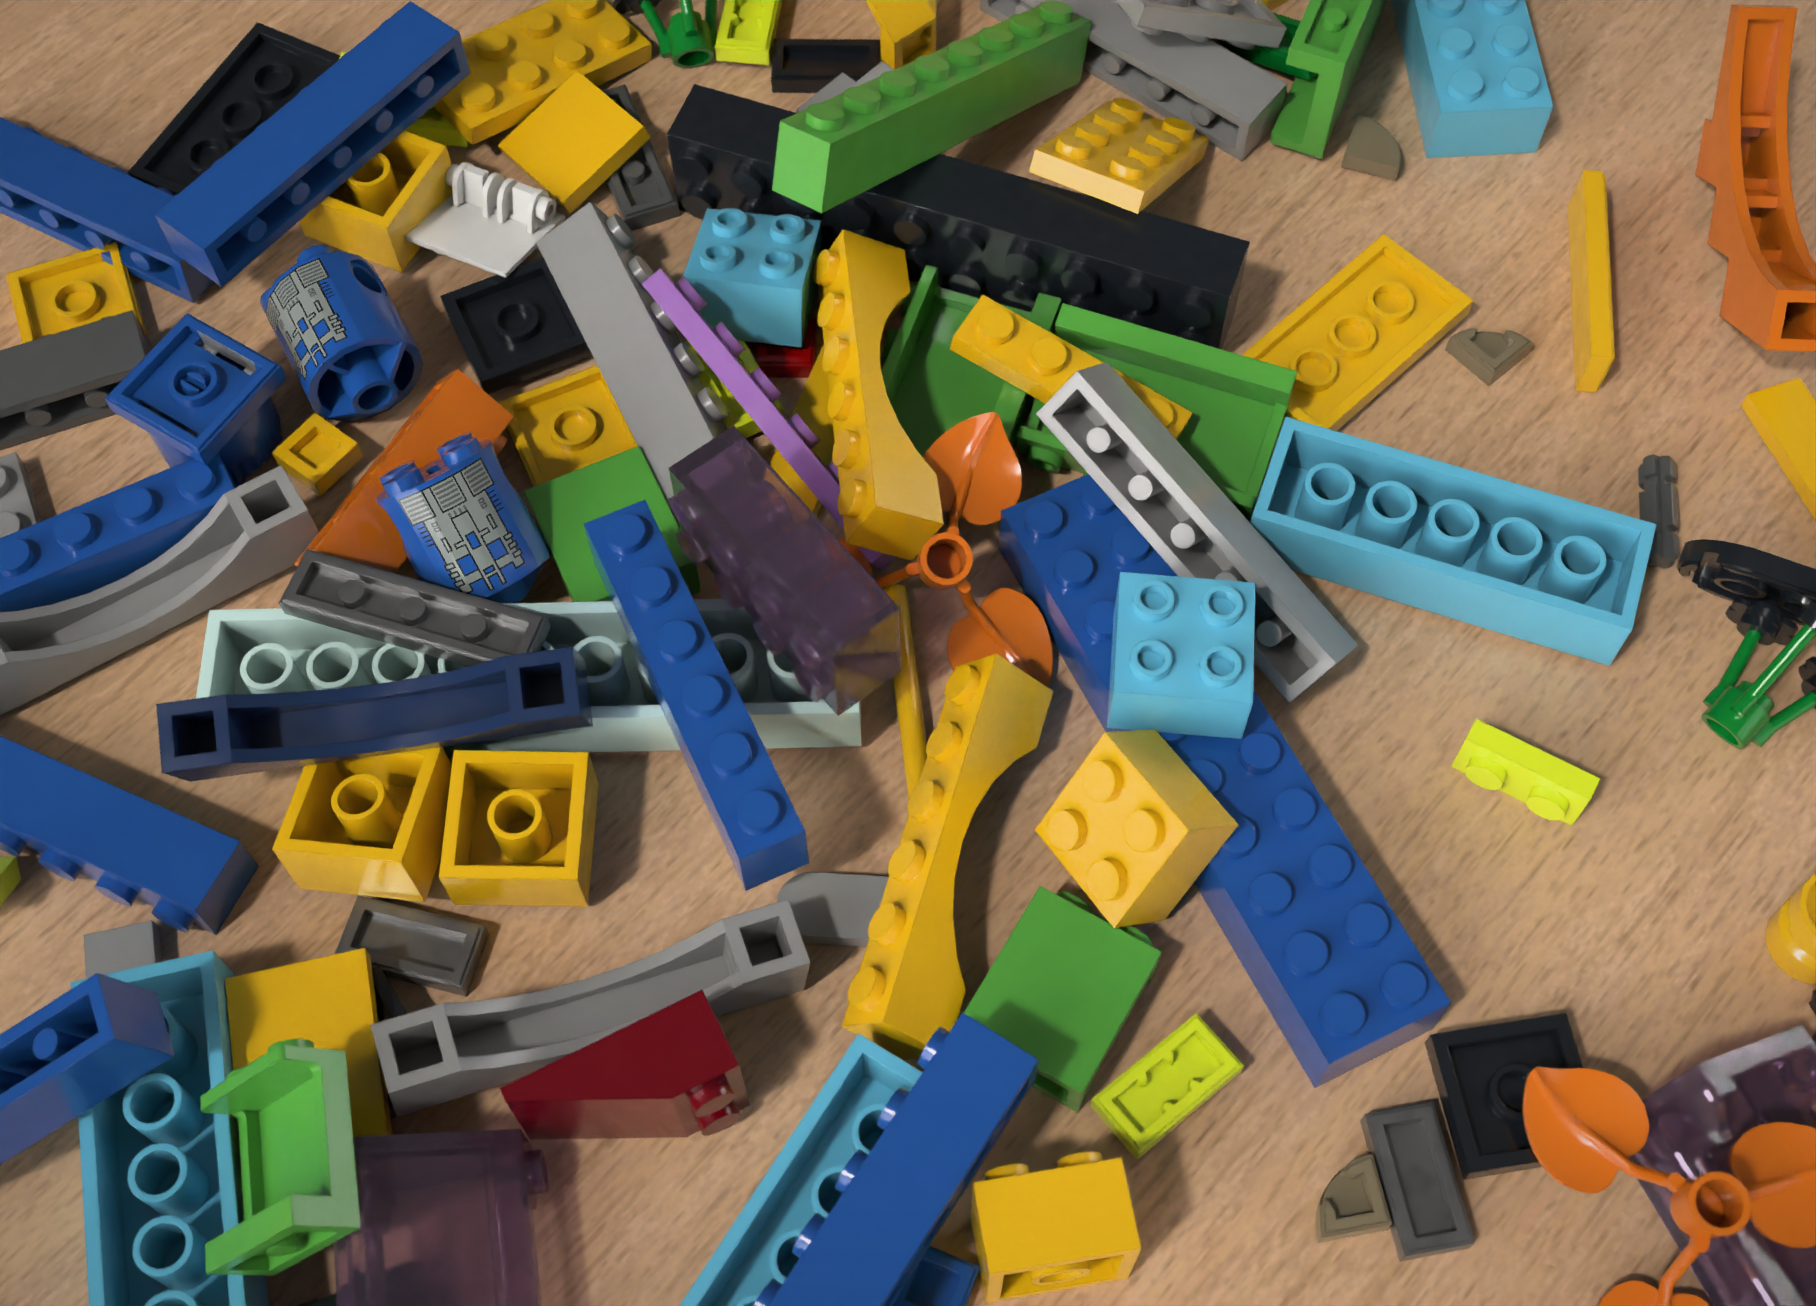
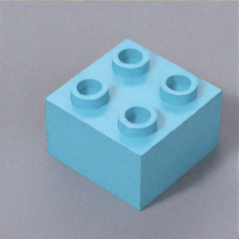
M735 208L721 210L706 209L683 276L708 304L700 311V314L709 325L714 328L718 323L722 322L739 341L802 347L818 291V284H815L813 281V270L815 262L821 253V221L802 219L791 214L773 216L745 213Z
M1120 572L1113 614L1107 728L1126 730L1155 729L1157 732L1242 739L1253 705L1255 582Z

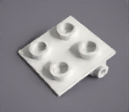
M463 162L460 165L452 164L446 173V184L452 187L453 194L406 235V241L506 278L538 247L537 241L565 221V215L555 212L556 201L549 198V193L546 190L536 189L513 178L505 180L503 175L496 172L489 175V171L478 168L471 163Z

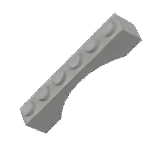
M282 465L224 493L208 515L182 540L152 562L126 577L90 593L55 604L19 611L0 612V716L294 566L296 560L319 531Z
M787 899L721 919L697 934L660 952L587 979L505 998L441 1003L371 1024V1029L388 1094L396 1116L399 1117L520 1079L700 990H703L716 1017L804 990L811 962Z

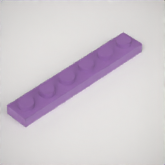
M659 268L642 283L643 287L844 530L843 516L839 514L837 508L840 492L838 469L833 461L826 466L812 448L820 442L819 438L798 413L787 419L774 402L782 396L781 392L760 367L750 374L742 365L737 356L745 349L722 322L712 328L704 319L700 311L708 304L690 282L683 276L675 283ZM858 547L869 562L880 571L884 570L898 558Z

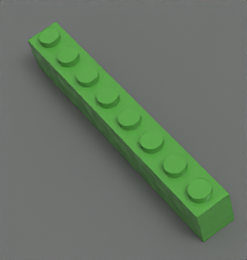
M1052 0L1043 1L1037 7L1021 14H1014L1010 19L992 27L983 28L980 32L965 39L951 42L945 48L927 56L917 57L915 61L893 71L883 72L879 77L857 87L847 88L843 93L821 103L809 105L807 109L787 117L779 123L772 191L819 213H823L1080 83L1092 20L1074 14L1073 8L1066 3Z

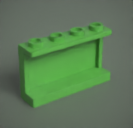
M1310 0L1289 47L1286 64L1317 74L1310 81L1295 77L1272 130L1270 138L1272 144L1322 159L1383 14L1387 0Z
M926 265L919 283H910L911 292L901 307V316L904 317L899 329L891 328L889 330L882 352V362H885L881 372L887 396L897 419L916 450L923 457L929 447L956 424L980 414L996 412L1000 416L1006 436L1013 450H1015L1017 445L1016 436L1020 426H1024L1034 397L950 350L953 335L980 298L939 287L938 268ZM1039 293L1032 312L1003 305L1056 335L1055 323L1061 309V298Z
M1062 303L1055 323L1056 336L1100 361L1108 362L1116 370L1193 412L1187 426L1177 441L1250 522L1293 393L1297 371ZM1035 398L1026 425L1020 426L1016 436L1019 454L1026 456L1025 461L1028 464L1044 471L1059 472L1060 468L1063 467L1083 473V476L1087 475L1088 473L1036 415L1045 403Z

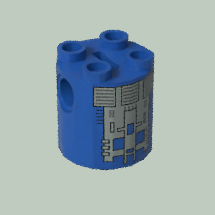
M324 245L309 247L301 252L297 263L280 275L273 286L262 294L260 304L313 410L326 419L350 422L371 418L391 409L410 394L420 380L424 363L419 349L374 266L360 255L332 252L329 247Z
M471 432L462 434L436 449L441 458L418 469L414 461H410L394 468L379 478L385 490L378 494L375 500L396 525L403 541L404 552L420 581L501 604L517 603L529 593L545 561L550 556V550L519 492L512 487L504 475L491 440L479 442L476 437L473 438Z

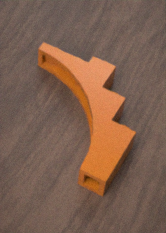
M1731 4L1712 119H1704L1695 174L1717 187L1707 244L1729 258L1719 316L1765 350L1816 352V263L1809 253L1798 222L1791 187L1788 154V89L1791 51L1798 8L1780 5Z

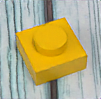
M317 413L311 415L272 451L278 466L282 465L286 472L319 496H322L363 457L356 441Z

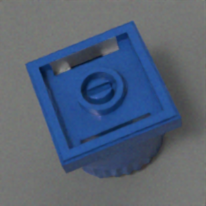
M187 313L105 397V400L113 412L149 432L170 468L190 459H195L206 466L219 452L238 487L244 483L246 476L252 475L254 470L262 468V464L269 461L270 454L276 449V445L282 441L280 417L270 396L287 378L281 365Z

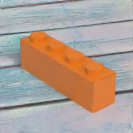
M457 368L437 381L306 549L401 575L397 570L406 560L407 555L404 552L403 541L396 525L375 500L378 494L385 490L379 478L394 468L410 461H414L418 469L441 458L436 450L439 446L468 432H471L473 438L476 437L479 442L491 440L497 456L508 440L501 433L514 416ZM306 549L294 563L296 566L299 565Z

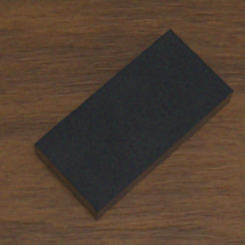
M773 39L772 93H817L842 72L857 82L881 62L880 39Z

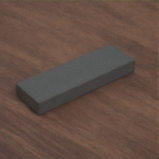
M625 84L603 91L643 125ZM649 139L605 181L620 217L631 231L680 216L678 202Z

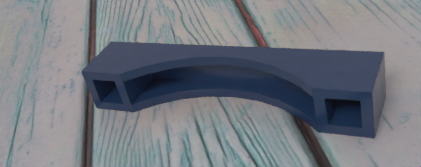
M573 647L503 656L448 672L380 684L303 692L225 694L156 704L162 773L190 782L593 726L586 662Z

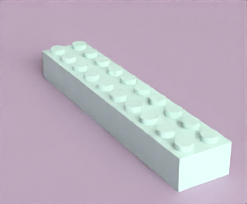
M858 596L694 599L765 748L862 746ZM612 601L504 603L508 606L548 617L551 628L541 651L573 647L585 659L593 726L443 747L446 755H453L454 750L541 752L680 750ZM282 608L209 610L196 698L225 694H266L347 688L418 678L468 666L287 615Z

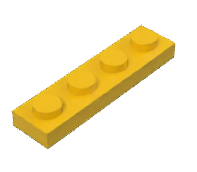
M985 295L980 297L953 335L950 350L1045 404L1078 370L1104 363ZM1113 368L1173 437L1178 440L1193 412Z

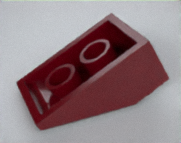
M703 990L500 1088L505 1102L530 1140L688 1137L698 1131H701L702 1135L707 1136L718 1133L734 1124L741 1117L739 1111L750 1106L740 1065Z

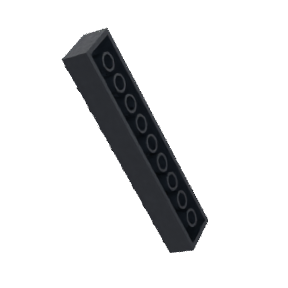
M694 84L667 133L679 210L699 219L704 218L706 209L721 210L735 208L745 213L773 216L791 214L802 219L820 220L821 252L824 249L829 250L842 229L904 249L909 281L919 282L925 266L929 265L938 268L939 287L976 298L985 295L999 304L1032 312L1038 294L1043 293L1061 298V306L1062 303L1219 349L1223 347L1235 314L1250 242L1144 211L1136 214L1095 197L943 154H938L823 213H819L772 191L779 123L781 120L796 113Z

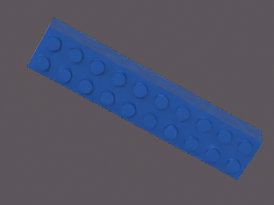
M1087 474L1002 510L999 551L1025 595L1031 599L1043 615L1050 638L1106 732L1134 731L1107 728L1113 614L1120 572L1166 576L1178 575L1092 477ZM1253 689V705L1242 739L1158 732L1238 823L1237 828L1194 883L1314 1088L1432 1030L1450 1006V1000L1255 690Z

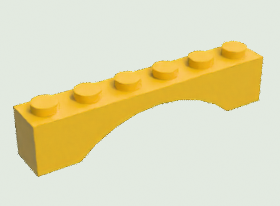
M842 229L829 250L824 249L819 254L813 270V281L815 284H818L820 303L817 320L818 325L823 330L825 349L822 367L827 372L829 386L827 413L832 418L835 441L832 460L838 469L840 487L837 508L839 514L843 516L846 544L913 561L926 541L934 536L944 525L937 474L916 450L899 423L887 396L880 367V341L883 329L911 292L905 250Z
M997 653L956 666L946 682L944 689L946 699L937 727L927 741V759L919 784L912 792L908 801L907 812L909 815L899 846L893 852L888 864L889 878L880 906L869 923V941L860 969L852 979L848 989L849 1004L841 1027L856 1035L858 1033L904 1060L919 1059L935 1031L939 1027H943L950 1032L958 1020L966 989L957 958L953 905L955 875L962 842L977 806L992 783L1017 759L1037 748L1053 694L1051 689Z

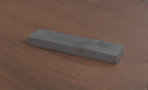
M306 549L279 601L282 610L287 615L465 666L484 663L503 656L541 651L551 628L548 617L310 549Z

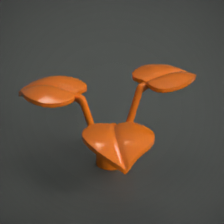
M996 412L980 414L956 424L942 434L925 452L924 460L937 474L942 512L950 513L946 532L929 538L920 550L916 562L909 563L903 568L870 580L871 563L857 546L846 544L845 539L840 538L820 539L803 547L791 559L780 578L766 595V598L858 596L860 636H862L874 627L879 618V605L872 591L886 588L919 575L920 579L933 589L948 590L955 588L960 595L965 609L970 614L958 620L948 634L947 654L953 671L956 666L997 653L1049 688L1053 666L1052 645L1048 627L1038 607L1030 598L1010 588H998L986 596L979 607L972 596L971 584L965 578L972 568L973 554L969 544L959 536L960 517L976 526L996 523L1001 519L1002 510L1017 504L1022 488V473L1018 458L1006 436L1001 418Z
M1536 1067L1528 1074L1523 1093L1522 1113L1524 1127L1532 1151L1544 1170L1561 1185L1585 1194L1599 1193L1608 1188L1613 1182L1618 1168L1631 1177L1667 1187L1673 1192L1670 1200L1672 1217L1677 1226L1690 1236L1688 1245L1661 1277L1658 1290L1642 1281L1622 1282L1606 1292L1599 1299L1596 1306H1710L1705 1300L1695 1295L1673 1294L1674 1286L1701 1253L1708 1251L1710 1239L1739 1232L1746 1226L1749 1219L1763 1236L1773 1242L1789 1248L1816 1246V1128L1787 1122L1765 1123L1750 1128L1738 1137L1729 1151V1166L1734 1177L1723 1172H1709L1685 1179L1679 1173L1659 1171L1636 1164L1628 1158L1639 1152L1645 1145L1649 1134V1120L1643 1101L1637 1092L1626 1082L1605 1071L1591 1068L1556 1069Z

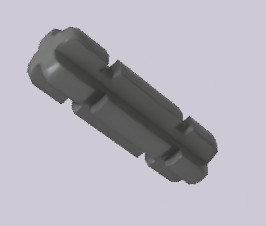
M1652 454L1644 457L1643 464L1638 468L1639 486L1644 490L1639 493L1640 520L1657 524L1647 566H1658L1664 569L1672 567L1680 555L1679 537L1674 533V531L1679 530L1677 487L1671 483L1677 480L1676 463L1670 456L1659 457Z

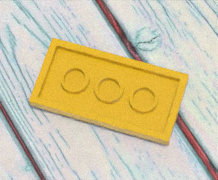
M550 0L463 39L462 43L471 73L433 106L471 145H474L524 121L577 70L595 86H599L651 61L652 43L605 0Z
M1115 98L1113 101L1108 100L1035 149L1029 172L1138 214L1203 159L1210 138L1195 133L1196 127L1188 121L1174 117H1166L1163 121L1145 114V108L1135 101Z
M1383 234L1242 355L1297 371L1293 393L1285 416L1338 431L1469 314L1474 300Z

